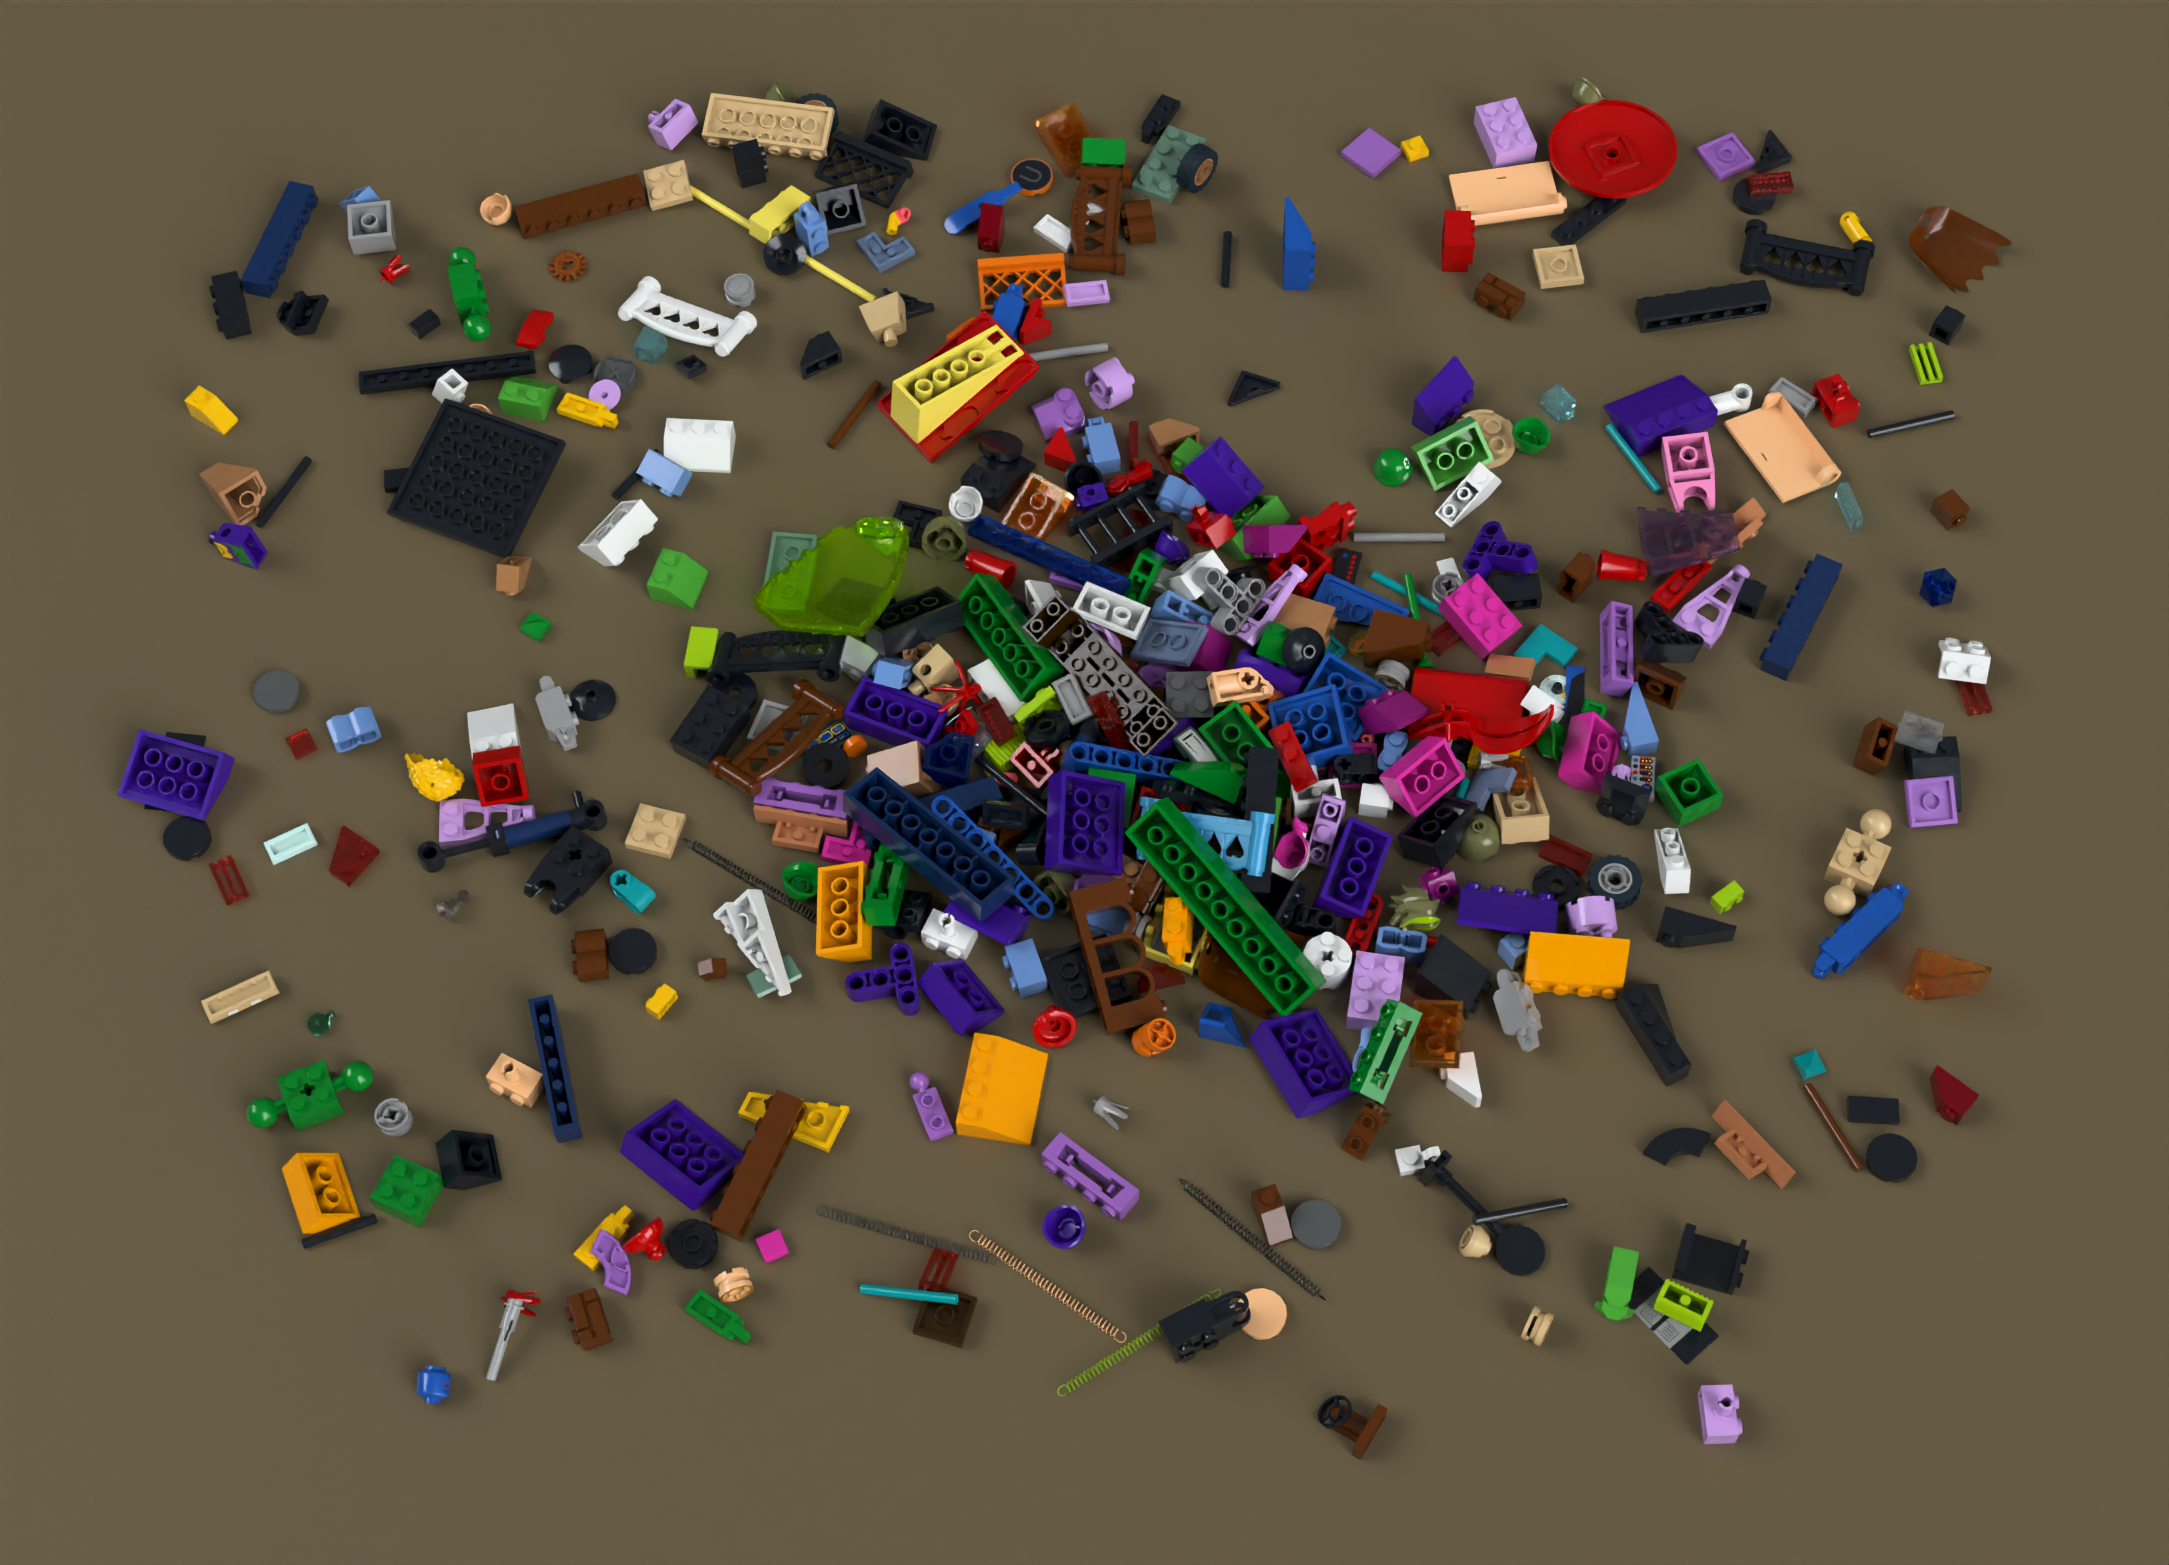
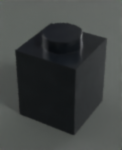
M1946 305L1934 320L1929 336L1948 346L1960 331L1966 315Z
M1745 578L1736 598L1733 612L1755 619L1767 586L1759 581Z

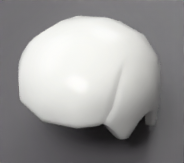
M961 486L958 491L952 493L948 507L951 515L958 521L970 522L981 514L983 499L977 489L971 486Z

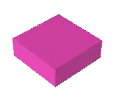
M779 1229L755 1239L766 1264L789 1254Z

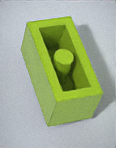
M1734 880L1713 895L1710 904L1719 914L1723 911L1727 912L1734 903L1738 904L1743 899L1744 890Z

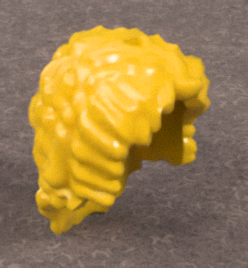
M405 754L404 758L407 762V768H409V778L413 786L429 800L435 802L447 800L448 797L461 790L462 783L465 781L464 774L459 768H455V765L451 764L448 758H444L443 761H435L433 758L429 760L424 759L421 754Z

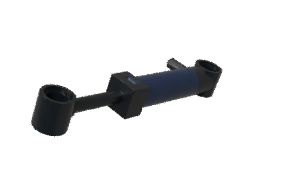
M1094 711L1093 716L1079 722V729L1072 744L1074 742H1085L1105 746L1100 738L1102 735L1107 734L1111 727L1108 713ZM1072 753L1075 758L1080 759L1078 754ZM1062 763L1059 771L1066 770L1084 774V772L1068 769L1064 763ZM1048 786L1045 787L1040 797V800L1046 807L1048 801ZM1045 818L1034 840L1022 841L1017 845L1016 859L1020 865H1045L1046 843L1043 842L1046 837L1047 820Z
M576 790L572 793L575 804L573 809L503 826L502 822L485 826L488 838L442 849L434 841H426L419 846L417 855L423 869L434 873L444 867L445 858L487 847H490L494 857L510 854L509 849L563 836L572 825L580 831L586 829L599 831L606 826L608 818L605 808L599 800L593 799L584 803L581 791ZM592 814H598L595 817H590ZM435 855L433 858L427 859L429 856Z

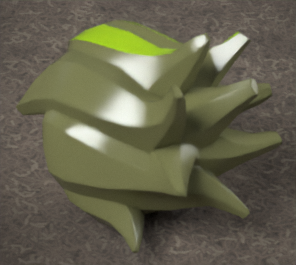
M1404 885L1403 889L1406 894L1391 896L1395 903L1388 905V907L1394 908L1396 912L1389 922L1392 927L1400 924L1399 929L1403 932H1428L1439 925L1441 918H1438L1435 912L1439 906L1440 899L1429 900L1425 890L1421 888H1408Z

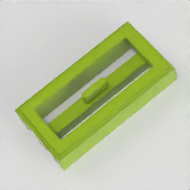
M1928 342L1927 345L1920 343L1916 347L1915 344L1910 345L1909 352L1920 385L1942 382L1943 375L1932 342ZM1918 352H1920V354H1921V357H1922V360H1923V365H1924V368H1925L1926 373H1927V376H1928L1927 379L1925 378V375H1924V372H1923V369H1922V366H1921V363H1920V360H1919V357H1918V354H1917Z

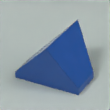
M1208 1002L1200 1017L1199 1037L1247 1048L1231 1013L1232 1007Z

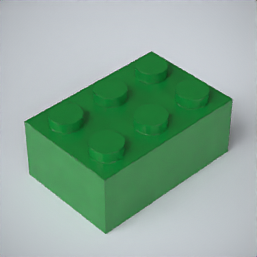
M1236 700L1198 728V734L1207 742L1220 761L1238 763L1244 767V753H1249V747L1273 748Z

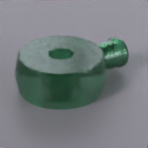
M332 1010L326 1015L322 1013L313 1014L307 1021L308 1031L315 1036L325 1035L330 1029V1020L336 1017V1014Z

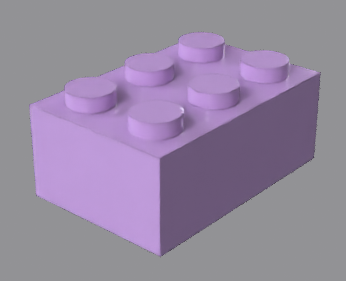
M1516 97L1476 106L1474 125L1494 169L1535 161L1537 143Z
M1356 951L1346 1029L1361 1031L1362 1028H1369L1372 1030L1376 1026L1380 1017V1009L1386 1003V1000H1400L1405 957Z

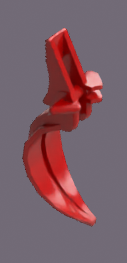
M1442 701V711L1423 717L1408 725V739L1418 740L1425 739L1427 736L1445 737L1449 743L1451 739L1457 740L1458 736H1463L1465 739L1473 741L1475 746L1486 753L1506 754L1516 752L1533 743L1543 733L1553 718L1554 705L1550 704L1544 711L1527 717L1508 720H1485L1472 715V711L1468 708H1455V701H1451L1450 706H1447L1445 701Z

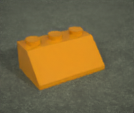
M296 1153L282 1167L303 1234L321 1233L361 1218L339 1153Z

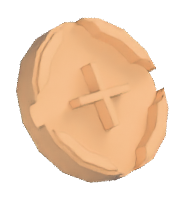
M1264 1288L1253 1289L1245 1293L1249 1301L1251 1319L1241 1331L1258 1340L1270 1339L1278 1335L1285 1325L1287 1318L1286 1305L1282 1298L1274 1291ZM1246 1313L1236 1321H1242L1245 1318Z

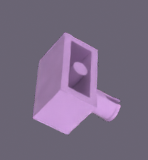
M674 99L661 113L652 111V114L650 113L648 116L650 123L648 128L657 145L668 150L676 147L699 123L690 105Z
M1733 1384L1701 1385L1698 1391V1402L1704 1444L1735 1443L1739 1434H1742L1741 1418H1737L1736 1409L1739 1408V1397L1733 1391Z

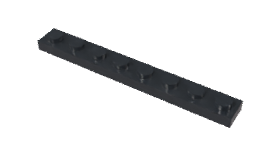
M534 351L361 371L359 372V390L361 395L435 386L437 380L451 369L455 370L467 382L536 374Z

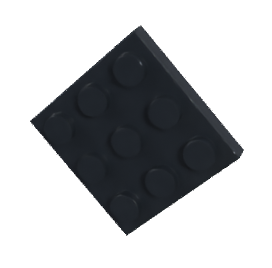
M1104 933L1102 935L1093 937L1092 939L1094 941L1101 938L1107 937V934ZM1080 942L1039 956L1047 984L1058 1008L1071 1012L1075 1019L1099 1011ZM1111 945L1096 948L1102 974L1121 969ZM1124 976L1105 981L1111 1006L1132 999V993Z

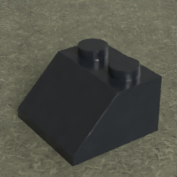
M854 181L812 191L816 209L826 221L827 235L867 226L857 183Z
M451 1130L435 1143L444 1188L467 1190L502 1180L493 1134Z

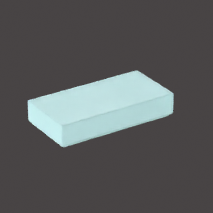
M308 823L264 842L274 865L318 845Z

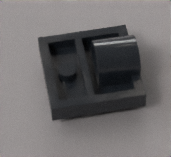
M886 888L885 891H884V893H887V899H888V895H889V894H888V890H887V888ZM904 890L896 925L873 926V928L886 929L887 934L896 940L905 939L908 932L919 933L933 900L932 894L930 892Z

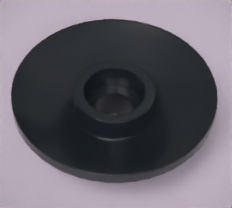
M780 234L774 236L764 247V263L770 271L777 275L787 276L794 274L805 263V247L793 235ZM783 255L789 256V259L782 260L781 257Z
M1299 627L1293 630L1283 643L1282 656L1284 662L1294 672L1302 674L1312 672L1324 658V640L1319 632L1312 628ZM1309 647V653L1306 655L1305 651Z
M588 680L574 688L570 695L572 703L570 707L572 712L575 711L576 716L582 720H600L609 715L614 709L616 695L608 683L601 680Z

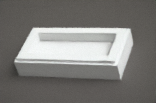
M1046 214L1033 227L1036 234L1067 253L1072 248L1070 228L1050 215Z

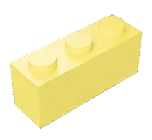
M791 185L785 191H781L771 202L766 203L757 213L751 215L749 218V234L764 244L774 236L785 234L795 226L793 214L799 211V207L804 202L811 204V197Z

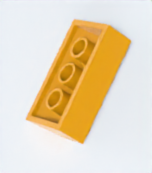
M864 861L818 868L816 955L819 957L847 963L872 960V926H867L865 916L861 915V902L865 901L866 898L865 888L866 885L870 884V869Z

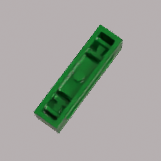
M881 842L878 852L874 854L875 865L874 868L870 869V884L866 885L865 888L866 898L865 901L861 902V915L865 916L867 926L896 925L911 867ZM887 870H889V874H891V875H890V879H889V883H888V887H887L888 894H889V895H888V899H887V893H884L885 888H886V884H887V880H888V878H887Z
M1386 1000V1003L1380 1009V1017L1376 1026L1370 1032L1369 1042L1360 1055L1359 1065L1351 1076L1348 1090L1370 1101L1384 1104L1423 1013L1400 1001ZM1408 1021H1410V1024H1409V1026H1408V1028H1407V1031H1406V1033H1405V1036H1402V1034H1403V1032H1404V1030H1405V1028H1406V1026H1407ZM1387 1073L1388 1075H1387V1077H1386V1079H1385V1081H1384V1084H1383L1382 1088H1380V1085H1381V1083H1382V1080H1383L1385 1074Z

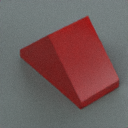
M1060 427L1047 446L1044 457L1045 465L1065 472L1069 465L1076 462V458L1063 428Z

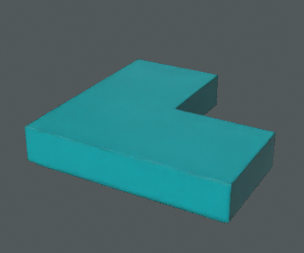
M1540 624L1513 656L1533 658L1536 665L1546 656L1564 668L1576 655L1578 648Z

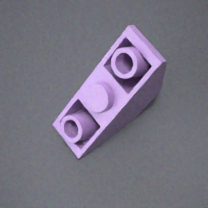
M1323 793L1309 840L1310 863L1327 867L1343 824L1346 807L1345 800Z

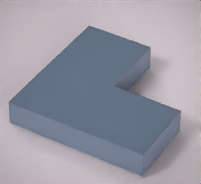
M872 232L856 241L857 247L879 274L916 254L915 249L904 236L885 245L878 235Z
M1513 767L1478 770L1465 800L1477 803L1475 813L1483 812L1491 793L1510 791L1517 771Z

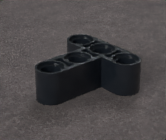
M1645 602L1635 619L1636 627L1646 639L1639 650V655L1645 661L1651 663L1693 662L1704 644V639L1699 634L1692 631H1679L1664 610L1654 602Z

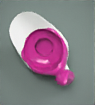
M1294 817L1290 823L1293 830L1279 839L1272 861V872L1291 881L1299 872L1306 869L1311 853L1310 846L1306 840L1308 826L1300 821L1298 817Z

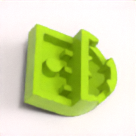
M1049 685L1047 688L1039 690L1035 698L1029 703L1022 704L1018 708L1017 713L1014 714V717L1020 724L1025 726L1026 722L1034 715L1038 717L1045 710L1063 711L1064 708L1056 691Z

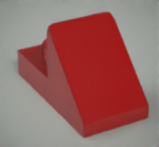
M1033 298L1020 329L1021 345H1027L1052 334V322L1044 319L1045 309H1042L1041 299Z

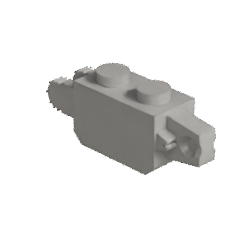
M543 676L539 681L542 692L537 694L535 700L549 739L554 742L559 741L564 751L578 747L576 740L578 733L575 726L579 725V721L575 711L570 713L569 707L572 706L568 693L563 694L561 686L555 687L554 681L550 676Z
M1500 969L1497 973V982L1500 989L1495 991L1493 1000L1503 1032L1516 1037L1522 1050L1530 1052L1540 1046L1537 1031L1542 1029L1540 1013L1536 1009L1533 1000V991L1528 984L1522 983L1519 973L1515 971L1510 972L1508 969Z

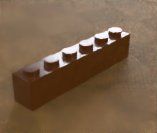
M636 173L515 206L514 209L523 239L633 209H639L640 207L647 206L639 175Z
M776 1090L774 1096L771 1095L765 1107L767 1110L763 1118L760 1117L755 1125L754 1130L756 1133L752 1140L747 1141L743 1151L745 1155L741 1163L738 1162L735 1165L732 1173L734 1177L730 1185L727 1184L721 1194L722 1201L719 1207L714 1208L710 1216V1225L715 1231L742 1242L807 1110L803 1100L780 1090Z

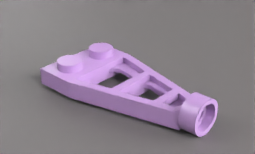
M1293 564L1288 571L1281 575L1265 591L1264 596L1250 616L1233 636L1251 646L1258 643L1269 622H1273L1297 583L1303 582L1308 574L1298 565ZM1279 592L1275 600L1272 601L1271 599ZM1263 606H1269L1268 611L1260 621L1253 619V616Z
M1736 564L1726 576L1685 604L1672 620L1679 631H1692L1699 634L1704 639L1703 646L1710 650L1724 631L1745 578L1748 579L1750 576L1749 571L1744 566ZM1720 589H1724L1731 594L1726 604L1713 597ZM1706 604H1710L1719 610V615L1716 621L1711 622L1698 614V609Z
M479 800L440 801L439 843L441 846H453L487 838L485 826L491 825V813H507L508 821L502 823L503 826L536 818L534 805L517 806L509 804L481 807ZM468 812L482 813L484 815V824L481 827L466 830L465 814Z

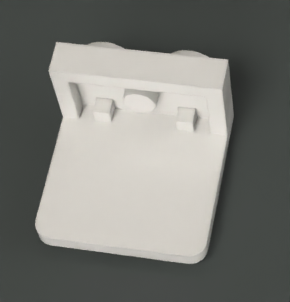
M1945 638V641L1939 640V648L1942 655L1938 678L1986 684L1991 656L1982 642L1969 641V644L1960 643V640L1955 638Z

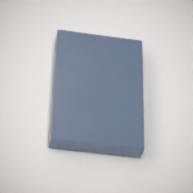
M1149 618L1130 656L1133 660L1189 667L1209 630L1206 625Z

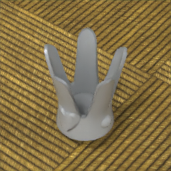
M1479 751L1478 759H1473L1472 761H1478L1479 770L1507 768L1490 762L1503 761L1508 759L1509 755L1490 754Z
M1102 1096L1098 1101L1093 1100L1096 1103L1093 1112L1104 1118L1113 1128L1118 1130L1119 1126L1108 1115V1112L1122 1119L1128 1118L1126 1113L1115 1106L1129 1109V1107L1113 1103L1105 1096Z

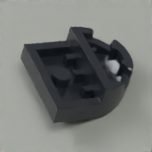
M303 291L294 293V299L289 303L284 301L277 312V318L281 325L292 335L315 334L329 299L325 294L307 296Z

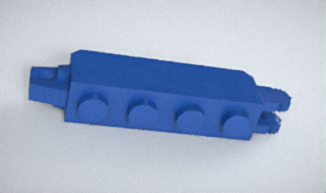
M1010 284L1005 293L1001 292L999 300L994 301L992 309L994 314L992 318L1016 341L1026 315L1025 301L1022 298L1023 286Z
M1897 882L1888 889L1883 887L1878 893L1876 891L1872 892L1865 902L1867 904L1862 908L1858 906L1850 915L1851 919L1847 923L1843 921L1837 926L1834 931L1836 934L1831 938L1827 936L1818 946L1820 951L1811 972L1813 976L1822 979L1831 970L1835 974H1843L1900 918V914L1904 909L1903 901L1907 897L1909 890L1900 882Z

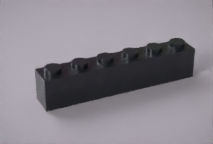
M1751 280L1739 284L1732 283L1726 286L1637 299L1634 313L1640 332L1646 333L1768 314L1772 299L1765 280Z
M1249 747V753H1244V767L1248 768V777H1243L1242 791L1247 793L1246 801L1241 802V815H1245V820L1250 821L1251 811L1275 814L1279 760L1278 748ZM1275 820L1274 824H1271L1265 871L1262 872V877L1247 875L1248 870L1242 869V873H1237L1238 879L1251 894L1271 895ZM1243 849L1238 850V858H1241L1244 854Z

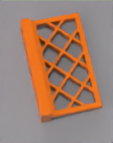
M1064 253L977 259L981 312L984 310L986 312L992 311L993 304L985 305V299L990 294L999 299L1000 295L994 290L1000 283L1007 288L1010 284L1004 280L1008 275H1015L1019 278L1014 283L1015 285H1019L1023 281L1030 287L1022 295L1025 301V309L1030 308L1032 301L1027 297L1033 291L1042 296L1040 298L1042 300V308L1067 306L1063 286L1066 284ZM1061 271V277L1056 282L1047 277L1051 272ZM1030 273H1036L1040 276L1034 284L1026 279ZM992 276L997 281L989 287L983 282V277ZM1043 280L1052 286L1046 293L1038 288V285ZM1057 289L1063 294V299L1054 300L1049 295Z

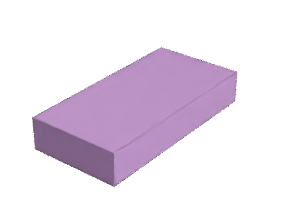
M1106 280L1064 284L1063 286L1067 307L1109 303L1110 301Z

